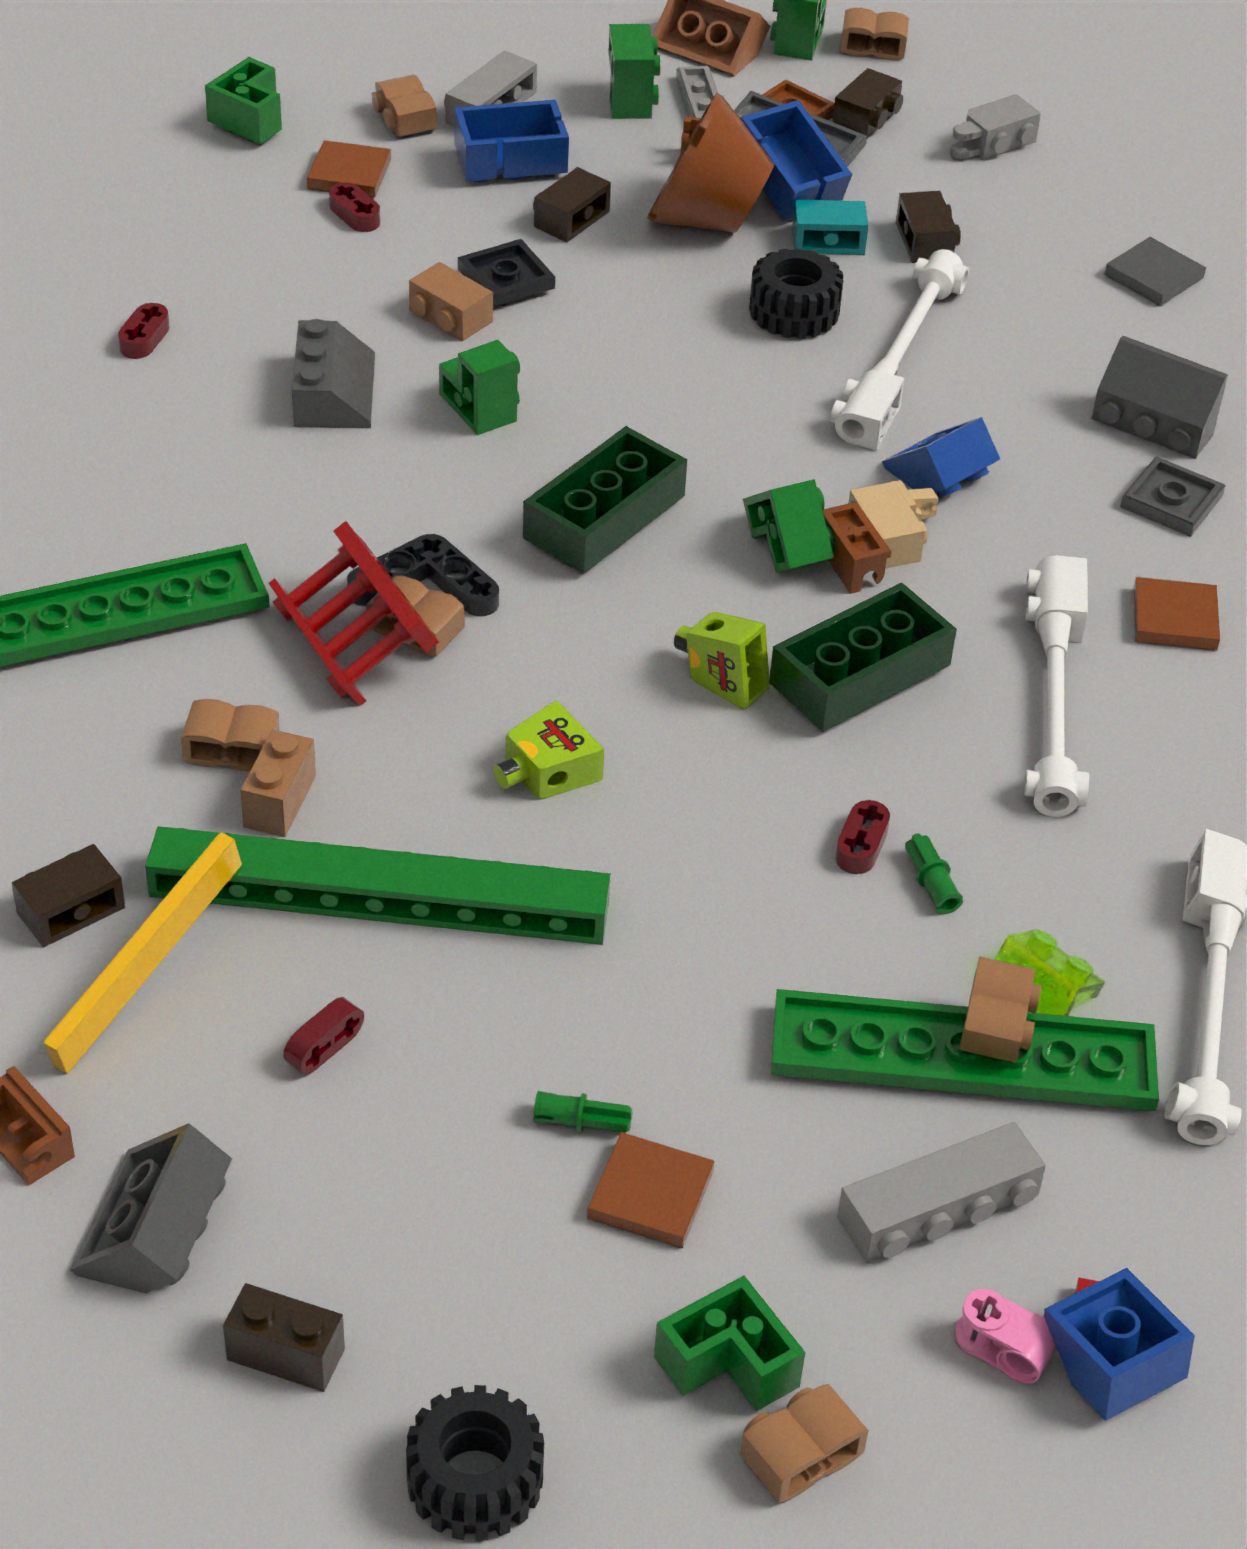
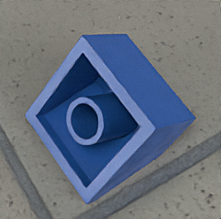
M979 417L938 431L883 460L882 463L886 470L912 489L932 488L935 493H939L940 497H944L961 489L960 481L965 478L968 482H972L989 473L987 466L1000 460V457L983 418Z
M1128 1268L1044 1309V1318L1071 1385L1105 1421L1188 1378L1195 1335Z

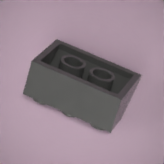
M321 319L298 320L292 382L294 427L371 428L375 351L337 321H324Z
M1122 335L1098 387L1092 419L1196 459L1214 434L1228 374Z
M190 1123L128 1149L70 1271L79 1277L142 1293H148L177 1283L188 1270V1257L195 1241L203 1234L207 1227L208 1220L206 1217L211 1205L225 1187L226 1180L224 1176L232 1158Z

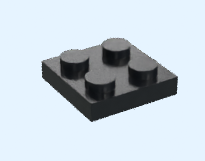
M522 239L458 257V270L461 274L493 292V307L555 289L556 276Z

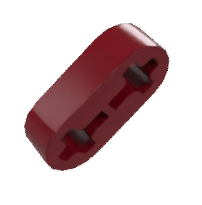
M348 182L337 183L331 186L329 189L330 209L348 226L360 232L374 231L380 226V206L361 188Z
M145 303L132 313L118 333L120 352L123 356L139 359L150 355L170 328L168 309L164 305Z
M864 800L852 807L837 844L835 860L842 870L852 874H862L871 870L875 865L886 839L890 820V812L884 804L873 800ZM867 820H872L869 829L862 827ZM856 845L863 846V850H860L858 854L853 853Z
M336 998L290 1037L284 1048V1060L305 1075L314 1072L357 1035L364 1022V1012L346 998Z

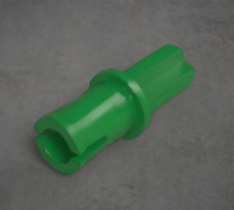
M919 833L912 835L911 840L905 843V849L917 870V882L919 885L926 887L938 913L949 914L956 911L963 904V897L958 892L949 875L951 868L948 862L940 859L928 836H921Z
M537 1091L533 1122L576 1127V1132H582L583 1127L628 1132L632 1123L633 1111L628 1105L587 1100L586 1093H582L581 1097Z

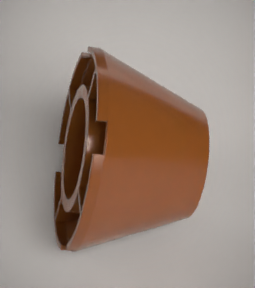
M719 93L715 94L713 101L708 105L681 152L670 176L663 185L647 216L648 220L655 223L736 233L760 195L773 170L774 163L726 99Z

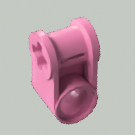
M977 1289L972 1291L965 1298L962 1307L963 1316L957 1321L954 1330L955 1341L958 1346L967 1354L976 1356L1003 1371L1013 1380L1025 1384L1036 1383L1056 1349L1044 1316L1022 1308L993 1290ZM989 1304L993 1307L990 1316L985 1314ZM976 1330L978 1331L976 1340L972 1341L973 1331Z

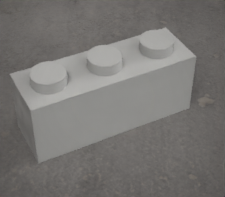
M504 50L445 93L446 123L454 126V108L525 102L536 93L537 63Z

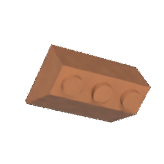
M668 0L652 37H657L659 49L736 76L758 56L770 29V24L760 13L724 0Z

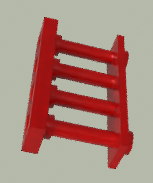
M345 521L333 530L343 544L337 549L338 555L290 593L275 578L268 584L278 596L272 601L275 607L286 620L294 619L332 673L326 678L332 688L341 698L349 694L361 706L367 700L354 683L405 642L409 645L415 640L426 653L440 642L367 544ZM357 565L361 568L355 574L358 577L311 616H306L300 607L303 603L349 566L352 569ZM377 590L380 595L374 599L376 603L325 643L318 631L367 591L372 594ZM395 615L398 618V621L393 624L395 629L344 669L336 657L386 616L391 619Z

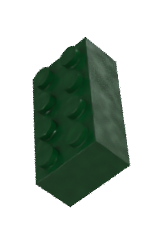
M625 426L523 501V539L585 574L685 496L687 459Z
M901 582L774 645L769 683L815 726L824 732L950 666L957 628Z

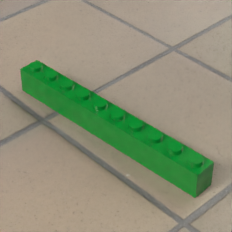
M157 826L145 865L149 897L164 899L220 833ZM224 833L235 839L242 865L211 901V904L603 945L611 873Z

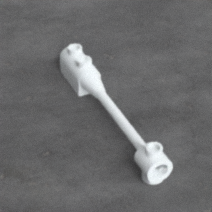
M941 249L932 253L928 260L918 258L913 278L918 280V286L922 293L886 357L878 362L870 371L865 372L859 381L849 378L844 388L843 401L836 400L834 403L830 422L835 423L837 434L845 442L877 451L901 408L905 378L896 376L900 360L934 300L944 299L951 292L961 295L965 289L969 267L964 266L960 257L954 252Z
M1053 555L1042 559L1037 564L1035 570L1028 569L1026 579V593L1035 594V596H1028L1025 620L1035 621L1036 631L1040 635L1047 656V757L1042 758L1036 763L1034 771L1026 770L1023 795L1034 797V806L1040 813L1050 817H1062L1072 813L1077 806L1085 807L1089 790V772L1078 771L1074 761L1065 757L1064 657L1068 650V642H1082L1088 615L1087 558Z
M1205 829L1189 856L1182 920L1203 928L1206 951L1208 953L1197 1077L1187 1080L1184 1084L1176 1082L1168 1095L1164 1112L1165 1119L1178 1123L1177 1129L1180 1136L1188 1142L1197 1145L1217 1144L1224 1140L1227 1134L1234 1135L1239 1127L1242 1116V1109L1230 1104V1090L1226 1084L1217 1079L1227 956L1231 951L1238 929L1244 922L1247 923V845L1236 838L1209 829Z

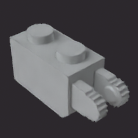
M1017 94L969 109L966 122L953 128L954 139L960 141L952 144L950 155L958 160L979 156L982 160L1035 143L1041 113Z

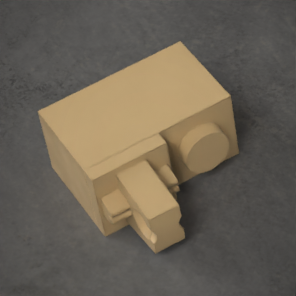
M902 480L850 490L848 503L857 502L891 550V558H887L886 568L920 562L923 544L927 542V530L921 520L933 517L937 512L938 497L932 488L907 490Z

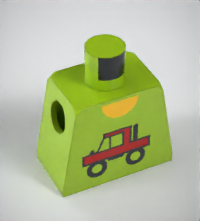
M712 612L692 628L684 625L676 632L674 647L688 653L690 676L699 685L744 710L770 688L766 626L764 623Z
M556 700L508 731L505 736V761L494 765L493 773L497 783L503 789L522 782L536 798L545 799L603 780L604 748Z

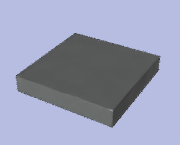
M1148 237L1108 262L1105 274L1161 306L1204 278L1206 267L1156 239Z
M1155 456L1123 495L1120 507L1191 537L1222 498L1226 485Z

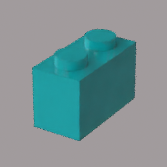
M795 200L792 223L794 248L815 251L817 254L865 255L869 226L865 201Z

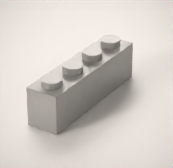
M1014 1121L842 1187L837 1218L866 1263L883 1256L886 1258L894 1257L903 1252L908 1246L926 1239H939L951 1229L969 1222H982L994 1212L1011 1205L1022 1206L1029 1203L1039 1195L1046 1165Z

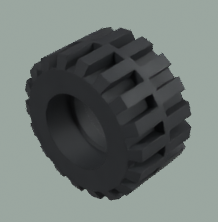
M794 248V250L780 249L779 252H770L766 254V257H761L752 270L749 303L750 316L753 320L757 321V325L761 328H766L768 332L780 334L782 337H798L799 339L806 338V336L815 337L819 336L821 332H828L832 329V325H836L840 315L844 281L843 272L839 270V265L836 262L830 261L829 257L819 255L815 251Z
M474 1385V1392H464L463 1386L451 1389V1397L445 1399L439 1394L431 1399V1410L422 1407L415 1416V1426H410L406 1447L408 1494L411 1502L416 1501V1512L421 1519L424 1520L431 1517V1528L439 1533L449 1528L452 1530V1538L463 1541L466 1533L476 1534V1541L488 1540V1532L495 1530L499 1537L510 1532L512 1521L521 1525L528 1518L529 1507L535 1508L540 1499L544 1467L543 1433H539L540 1423L535 1414L527 1415V1405L518 1398L513 1402L508 1401L509 1392L497 1388L495 1394L487 1393L485 1385ZM468 1451L487 1452L503 1462L496 1469L483 1474L462 1473L448 1464L455 1456Z

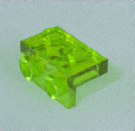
M1035 929L1008 935L994 960L1035 969L1033 984L1042 986L1037 1007L1039 1013L1068 1016L1076 1002L1095 998L1100 993L1105 981L1093 973L1094 969L1087 961L1077 956H1069L1058 948L1057 940L1050 934Z

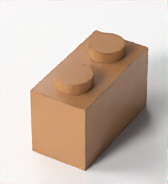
M438 262L409 280V310L464 341L493 322V292L445 264Z
M271 730L240 790L243 827L286 837L316 777L314 739Z

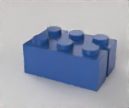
M556 99L454 108V144L466 181L485 182L490 179H497V175H503V178L519 179L525 176H553L555 174L568 173L569 135Z
M799 100L741 117V121L774 163L773 170L762 190L784 221L793 218L795 200H843L853 174Z

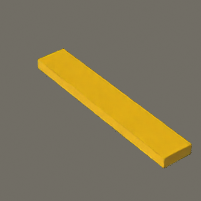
M222 832L215 837L44 1040V1045L54 1067L66 1074L71 1071L241 867L242 862L234 838Z

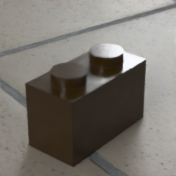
M867 68L835 97L832 122L864 134L866 139L869 138L877 129H881L893 114H897L903 104V95H901L902 80Z
M579 167L575 168L534 197V227L566 243L610 212L611 182Z
M941 191L899 193L896 225L911 262L916 263L919 257L928 260L932 253L941 249L955 252V246L960 245L961 231L959 225L954 223L951 206L945 203Z
M95 844L70 853L60 860L11 882L16 912L43 948L125 908L122 878Z
M248 1283L244 1284L223 1324L226 1358L228 1361L325 1392L345 1350L343 1314Z

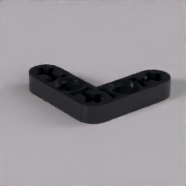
M425 534L377 557L391 578L394 576H406L418 581L428 578L444 593L456 597L464 605V610L471 615L488 616L497 611L499 607V585L496 581L440 535ZM360 567L349 572L347 586L358 578L355 574L361 570ZM392 567H405L408 570L402 573H395L389 569ZM450 572H462L465 574V576L460 578L448 577L446 574ZM375 590L372 594L367 591L354 603L366 606L378 591Z

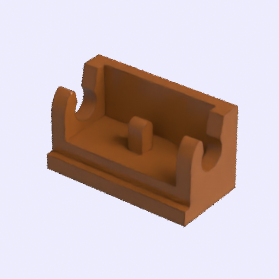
M853 502L824 509L823 515L826 526L830 528L834 537V549L832 550L834 558L828 559V562L849 593L861 591L864 583L863 577L870 571H874L872 578L876 584H879L885 575L887 558H891V550L859 504Z
M12 1066L6 1070L5 1075L0 1077V1154L29 1186L74 1158L75 1154L70 1126L17 1068Z

